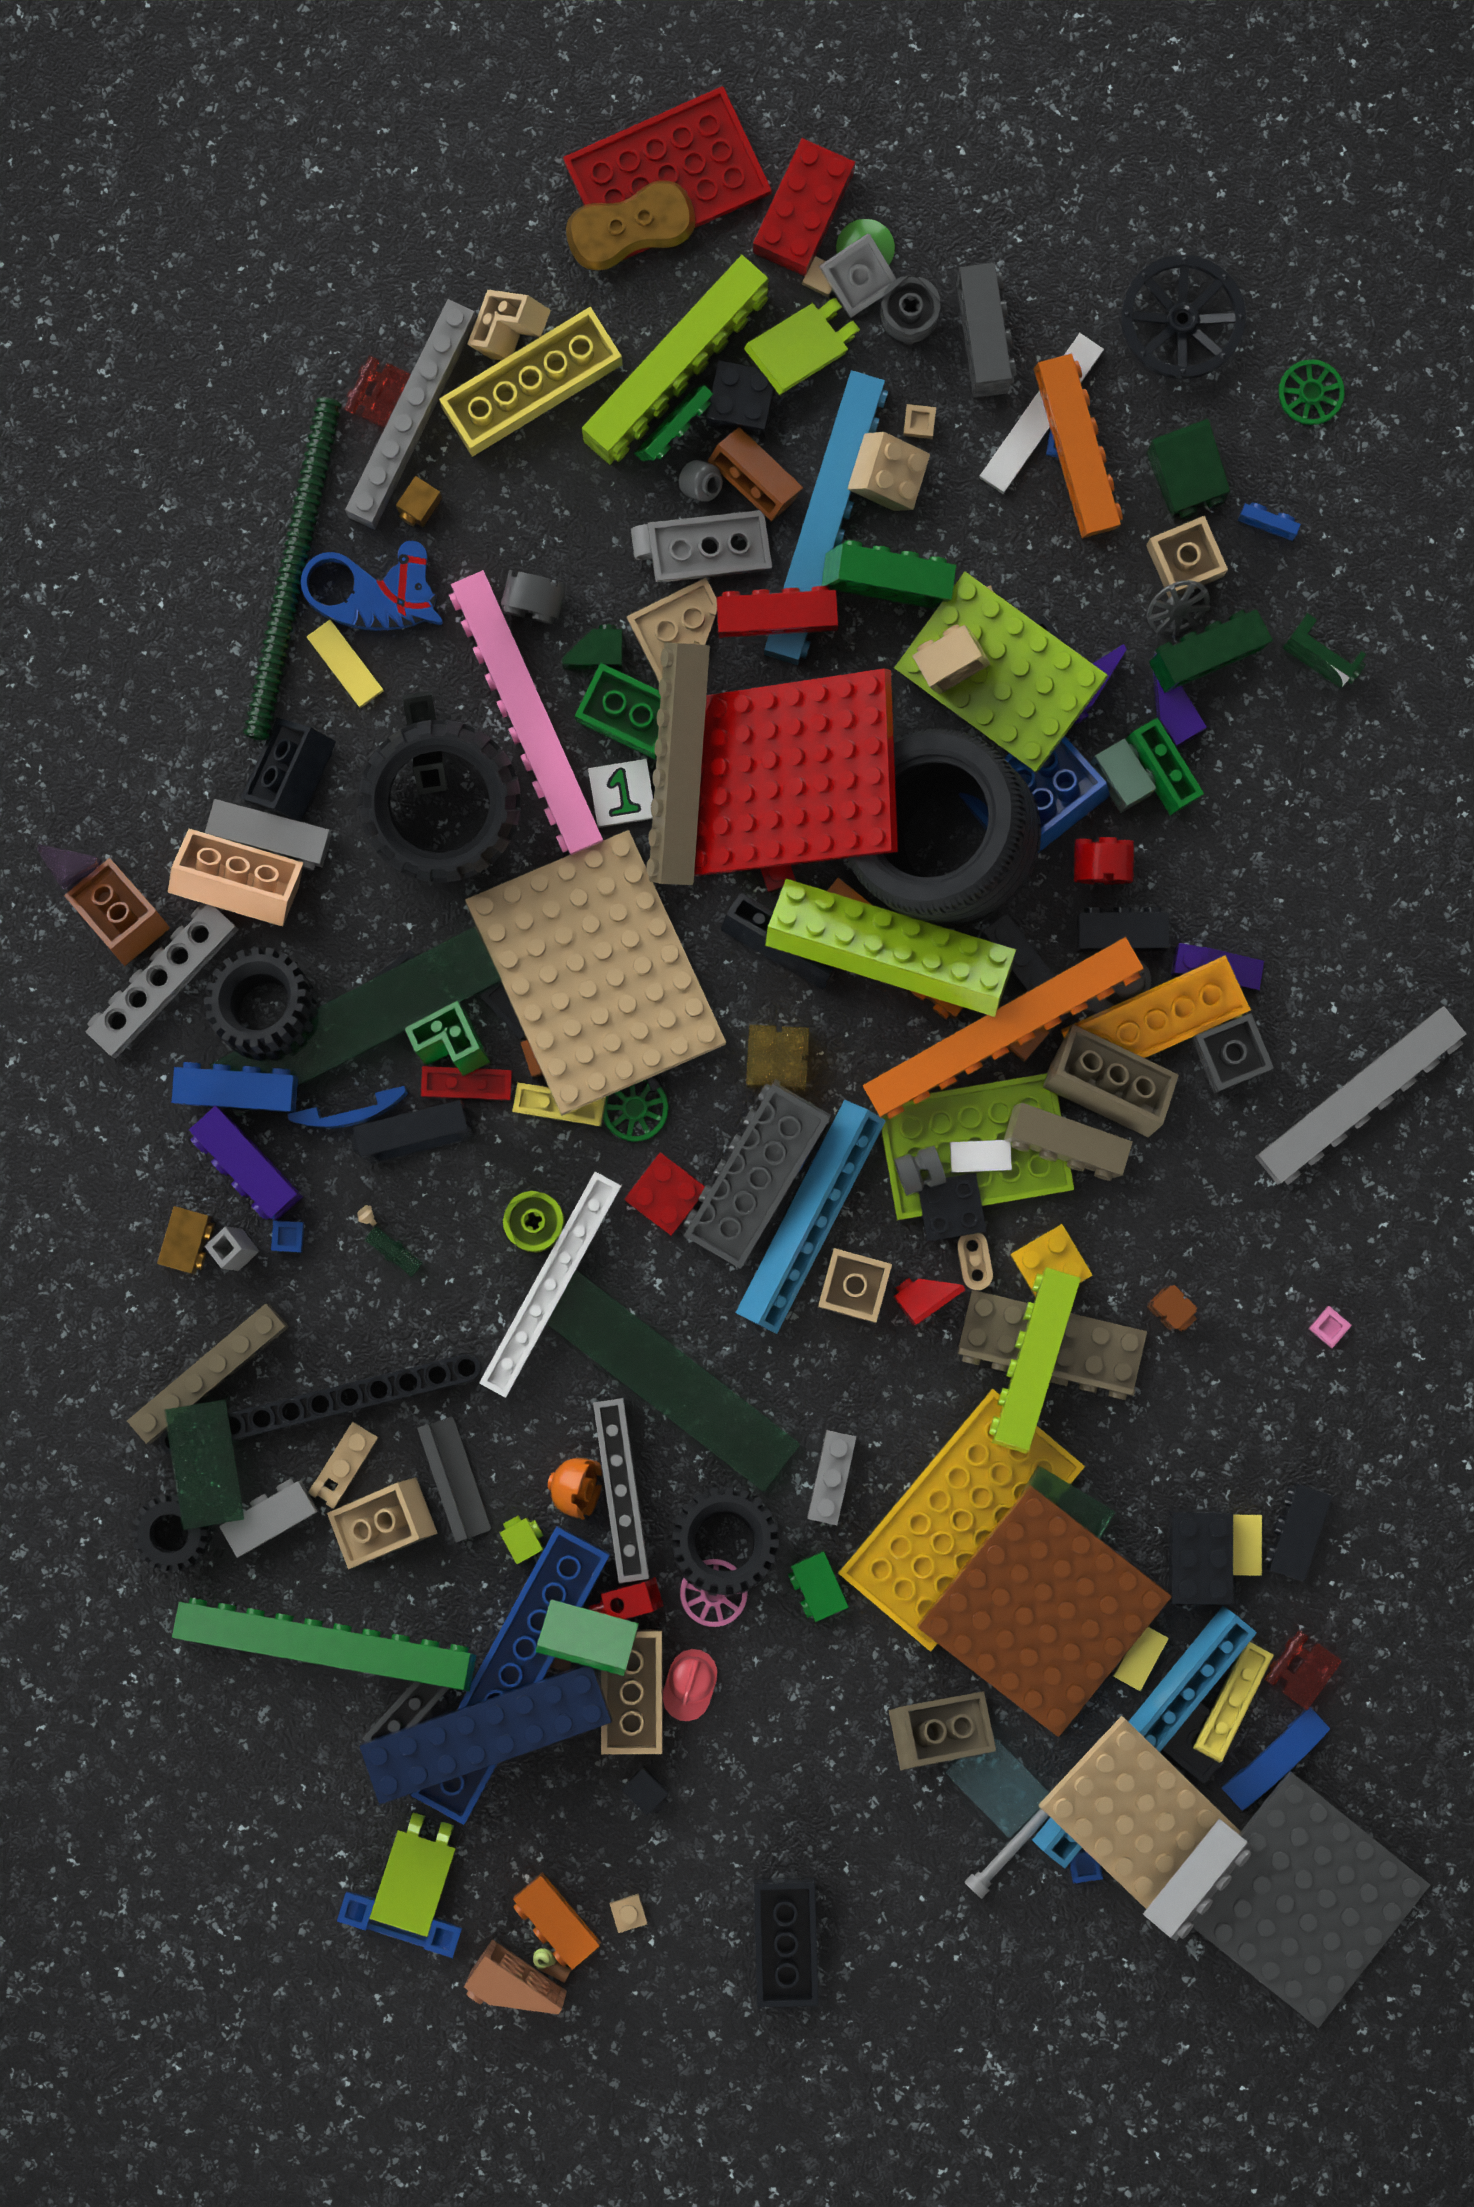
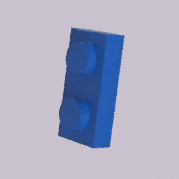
M1258 503L1244 504L1237 520L1291 541L1296 537L1301 525L1294 522V517L1285 513L1275 515L1267 512V508Z

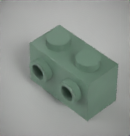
M1125 738L1095 755L1090 762V765L1107 782L1110 797L1120 813L1146 799L1156 789L1152 773L1148 769L1143 768L1139 762V754L1132 744H1128Z

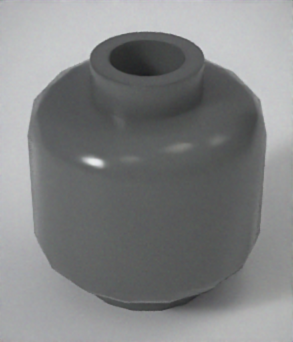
M693 460L688 462L681 470L679 487L685 496L706 502L714 499L721 491L723 484L722 475L718 467L713 464Z

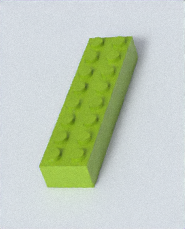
M741 255L582 427L584 443L609 465L614 460L618 462L622 460L630 449L627 446L635 438L640 440L649 430L648 423L654 417L659 419L669 408L667 403L674 395L679 397L689 386L687 381L694 374L698 376L706 369L709 364L708 358L714 352L719 354L729 342L727 338L732 332H740L748 322L746 317L753 310L759 311L768 300L767 294L769 291L768 277Z
M789 879L785 880L770 919L765 944L768 947L993 1017L996 1016L1016 949Z

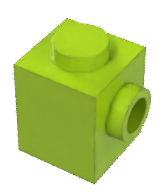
M518 1515L503 1523L505 1530L501 1531L500 1535L516 1564L544 1550L539 1539L543 1536V1533L535 1520L530 1522L528 1517L521 1520Z

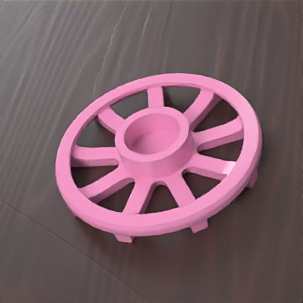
M720 1559L703 1561L706 1565L714 1564L713 1569L718 1571L719 1565L725 1566L731 1571L737 1569L731 1563ZM685 1578L682 1580L680 1588L682 1606L688 1616L701 1625L720 1627L729 1624L742 1613L746 1605L748 1591L742 1593V1600L738 1607L729 1601L725 1595H709V1592L702 1589L700 1591L693 1584L687 1583L688 1581ZM687 1588L699 1591L701 1596L687 1602L685 1590ZM704 1601L705 1607L700 1617H697L689 1607ZM721 1603L726 1604L735 1611L732 1616L725 1620L720 1608ZM711 1606L715 1607L718 1617L717 1622L704 1620Z

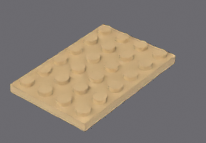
M1122 1716L1038 1805L1146 1909L1219 1819L1238 1834L1241 1832Z

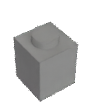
M227 1226L205 1245V1248L220 1268L239 1271L259 1252L243 1229Z

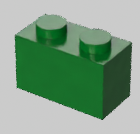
M824 1551L791 1565L793 1572L789 1573L788 1576L794 1589L801 1588L805 1600L800 1601L807 1618L813 1616L815 1622L849 1608Z

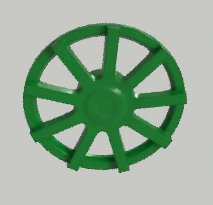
M1309 359L1297 362L1287 369L1281 378L1278 395L1285 414L1302 425H1317L1327 422L1338 413L1344 401L1345 389L1341 376L1331 365L1320 360ZM1312 364L1325 368L1317 380L1312 377ZM1306 365L1307 380L1303 381L1294 370ZM1330 371L1338 383L1323 386L1322 381ZM1288 376L1293 378L1300 385V388L1284 387ZM1340 390L1338 401L1324 395V392ZM1284 393L1298 394L1299 398L1288 405ZM1320 401L1330 404L1335 408L1325 415ZM1304 402L1305 408L1301 417L1291 409ZM1311 405L1315 406L1320 418L1307 419Z
M635 1084L629 1086L630 1097H626L621 1091L616 1092L615 1094L623 1100L622 1105L607 1104L609 1096H606L603 1120L608 1129L623 1140L632 1142L647 1140L656 1135L667 1120L668 1100L662 1088L657 1089L661 1097L651 1101H645V1097L650 1090L648 1084L639 1096L636 1095ZM663 1102L662 1116L648 1111L649 1106ZM607 1110H621L623 1114L611 1123ZM645 1116L660 1121L652 1131L649 1130L644 1121ZM629 1119L626 1135L614 1128L623 1120ZM635 1121H639L645 1132L644 1135L632 1136Z

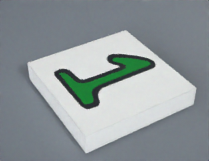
M647 759L588 768L598 828L653 819L651 814L653 795Z

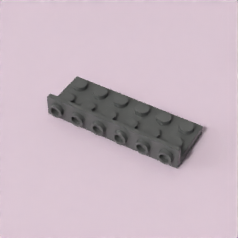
M777 1079L774 1080L772 1086L766 1083L757 1098L762 1103L757 1111L753 1109L749 1111L742 1123L747 1127L742 1137L738 1134L735 1135L728 1147V1150L732 1152L728 1161L726 1162L721 1159L713 1173L718 1178L712 1187L708 1184L705 1186L698 1200L703 1202L698 1212L692 1209L683 1224L688 1227L684 1234L685 1237L740 1269L831 1117L827 1112L780 1086V1081Z

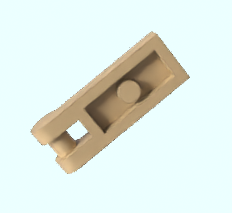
M352 1422L308 1494L314 1498L319 1496L327 1501V1506L334 1509L379 1437L357 1423ZM328 1479L338 1484L334 1491L324 1486Z

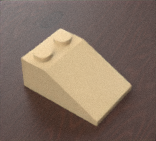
M416 1477L397 1482L327 1513L348 1569L438 1534Z

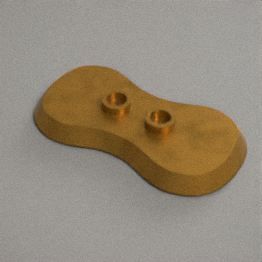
M667 180L655 181L643 187L627 200L618 203H592L578 208L568 219L566 225L567 241L574 258L581 266L591 270H605L617 265L636 250L648 247L668 248L683 243L689 238L695 228V212L688 194L679 184Z

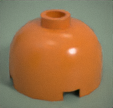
M573 1458L564 1461L555 1472L551 1473L548 1479V1489L551 1492L554 1506L563 1514L581 1520L585 1519L584 1514L589 1516L592 1514L597 1505L602 1485L596 1486L597 1475L602 1476L600 1463L587 1458Z

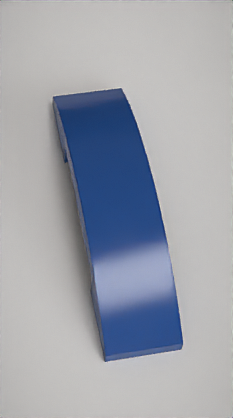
M405 1086L376 1092L375 1096L378 1105L324 1118L321 1117L320 1109L317 1107L287 1115L291 1122L307 1127H348L384 1114L397 1105L408 1092Z
M1310 1706L1287 1726L1288 1728L1246 1768H1242L1221 1787L1242 1811L1285 1776L1330 1730L1328 1725Z
M346 1891L337 1922L365 1931L366 1929L422 1946L425 1950L453 1958L462 1930L461 1927L434 1917L427 1937L369 1919L376 1898Z

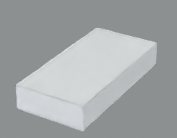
M1008 1141L950 1142L951 1173L1012 1170L1011 1144Z

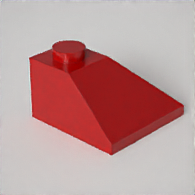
M908 1278L895 1288L898 1294L893 1296V1298L913 1326H915L966 1289L961 1284L917 1279L912 1282Z

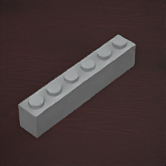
M624 1398L594 1402L593 1406L619 1583L649 1579Z

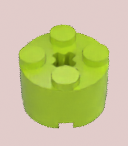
M527 1191L514 1197L508 1204L503 1218V1227L509 1240L518 1248L528 1252H542L553 1247L565 1225L564 1214L559 1204L551 1196L538 1191ZM534 1214L537 1218H542V1221L538 1223L539 1228L536 1230L532 1226H526V1223L530 1221L529 1215Z

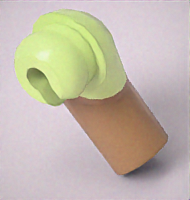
M540 1948L533 1955V1963L540 1971L565 1983L571 1969L566 1966L562 1967L549 1949Z

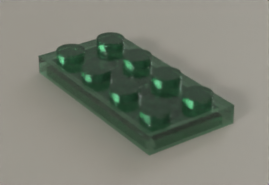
M226 1400L165 1409L164 1413L183 1530L244 1520Z

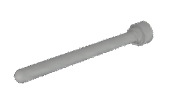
M1040 1808L981 1873L978 1871L975 1875L971 1874L964 1883L982 1899L990 1891L988 1887L992 1884L990 1882L992 1878L1050 1816Z

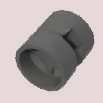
M934 1145L919 1150L915 1157L907 1154L894 1159L906 1196L922 1191L923 1186L926 1184L929 1187H934L946 1183L945 1173Z

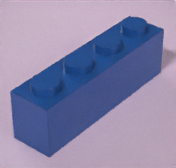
M183 1062V1068L174 1067L171 1103L214 1107L216 1105L220 1108L294 1113L296 1112L298 1077L290 1075V1069L272 1068V1074L260 1073V1067L243 1066L241 1072L231 1071V1065L213 1064V1070L201 1069V1063Z

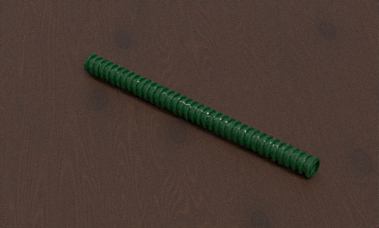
M320 397L316 399L318 407L314 408L316 416L312 417L314 425L310 426L312 434L308 435L310 442L306 444L308 451L304 453L306 460L302 462L304 469L300 471L302 478L298 480L300 487L296 489L298 496H295L294 501L296 505H293L292 508L295 512L291 514L290 519L293 521L288 526L291 530L286 535L289 540L285 541L284 544L287 549L283 550L282 553L285 558L281 559L283 567L279 568L281 576L277 577L279 585L275 586L277 594L273 595L275 603L271 604L273 612L269 613L271 621L267 622L269 630L265 631L267 639L263 640L265 648L261 649L263 657L259 658L261 666L257 667L259 675L255 676L257 684L253 685L255 693L251 694L253 702L249 703L251 711L247 712L249 720L245 721L247 729L243 731V734L256 740L265 741L270 737L267 732L272 728L269 723L273 721L274 718L271 714L276 710L273 705L277 703L275 696L279 694L277 687L281 685L279 677L283 676L281 668L285 667L283 659H287L285 650H289L287 641H291L289 632H293L291 623H295L293 614H297L295 605H299L297 597L301 595V591H299L301 576L306 566L305 561L309 559L307 552L311 550L309 543H312L313 538L311 534L315 532V529L312 527L316 525L317 520L314 518L319 513L316 509L321 504L318 499L322 498L323 495L320 490L324 489L322 481L326 480L324 472L328 471L326 463L330 462L328 454L332 453L330 445L334 444L332 436L336 435L334 428L338 427L336 419L340 417L338 410L342 408V404L332 398Z

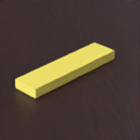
M1251 1642L1247 1644L1236 1658L1197 1738L1194 1749L1219 1763L1223 1761L1274 1656L1273 1654Z

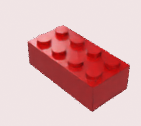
M801 138L754 239L753 253L806 276L853 177L855 161Z

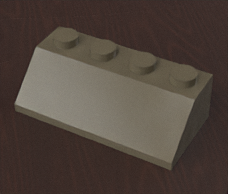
M1073 1024L1050 1064L1043 1088L1149 1138L1164 1123L1179 1075Z

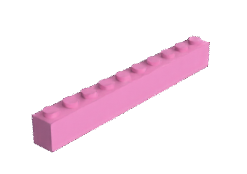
M484 570L452 583L451 587L454 593L449 594L455 611L461 609L465 620L461 621L467 638L473 636L477 647L472 649L479 665L485 663L489 673L484 676L490 690L494 691L497 689L501 700L496 703L502 717L509 716L513 727L508 730L514 744L521 743L525 754L520 755L526 771L533 770L537 781L532 782L538 798L545 797L549 807L544 809L550 825L557 824L561 834L556 836L562 852L569 851V854L573 855L603 842V838Z

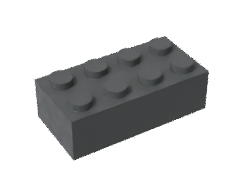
M995 262L960 267L956 286L973 398L1006 394L1009 391L1010 384L1014 383L1016 365L1014 358H1009L1010 347H1012L1010 329H1005L1004 327L1006 325L1005 318L1008 317L1006 301L1000 300L1001 289H1003L1001 271L996 272Z

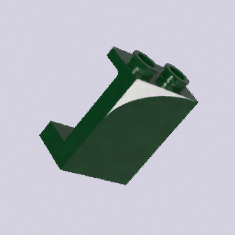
M1307 613L1282 649L1338 687L1342 688L1346 682L1352 684L1366 666L1362 662L1366 653L1361 651L1352 663L1344 660L1308 635L1317 619Z

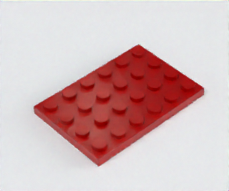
M723 86L563 157L564 164L583 205L618 203L631 198L652 182L672 181L679 184L686 191L692 202L695 212V228L772 194L770 185ZM652 247L636 250L630 253L628 256H626L623 260Z

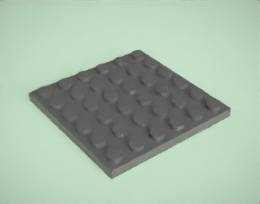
M1289 1771L1239 1833L1241 1837L1252 1845V1848L1249 1850L1251 1856L1243 1866H1236L1230 1874L1232 1876L1230 1883L1222 1891L1218 1889L1211 1897L1213 1903L1203 1915L1199 1913L1191 1923L1194 1924L1193 1928L1319 2028L1430 1887V1884Z

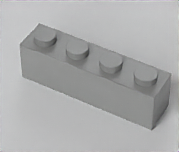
M214 799L205 833L303 862V868L308 870H314L315 866L323 868L332 836L329 829Z
M1219 1819L1143 1915L1173 1940L1177 1941L1179 1937L1185 1938L1194 1926L1191 1922L1199 1913L1203 1915L1212 1905L1213 1900L1211 1897L1218 1889L1222 1891L1232 1879L1230 1874L1236 1866L1241 1867L1247 1862L1251 1856L1249 1850L1252 1848V1845Z

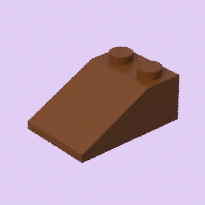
M110 858L64 895L124 966L170 929L156 909Z

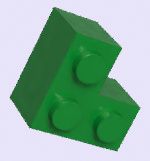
M458 1001L405 1028L416 1054L426 1066L449 1054L455 1066L465 1076L490 1063L468 1014Z

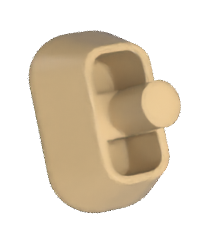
M365 1205L357 1213L358 1221L364 1224L370 1223L374 1226L377 1222L374 1220L372 1207Z

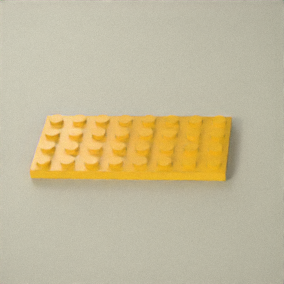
M991 1389L838 1572L839 1575L930 1652L938 1643L918 1629L917 1624L1026 1488L1032 1485L1055 1503L1085 1467L1038 1426H1036L1030 1449L1026 1454L992 1443L994 1435L989 1434L993 1417L999 1418L1002 1406L997 1405L1000 1394L994 1389Z

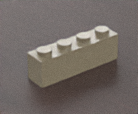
M1024 1103L1013 1107L1004 1137L1005 1141L1012 1143L1011 1147L1024 1152H1029V1149L1040 1152L1039 1157L1045 1160L1056 1162L1057 1159L1066 1161L1067 1167L1084 1171L1086 1168L1094 1171L1095 1177L1111 1181L1112 1178L1123 1176L1133 1142Z

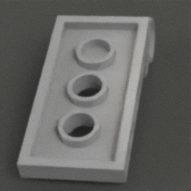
M760 510L649 522L630 529L634 557L636 560L652 559L656 582L769 571L772 569L765 515ZM734 536L742 537L746 542V548L741 551L735 550L731 546V538ZM706 539L713 540L717 545V552L713 554L704 552L701 545L702 541Z

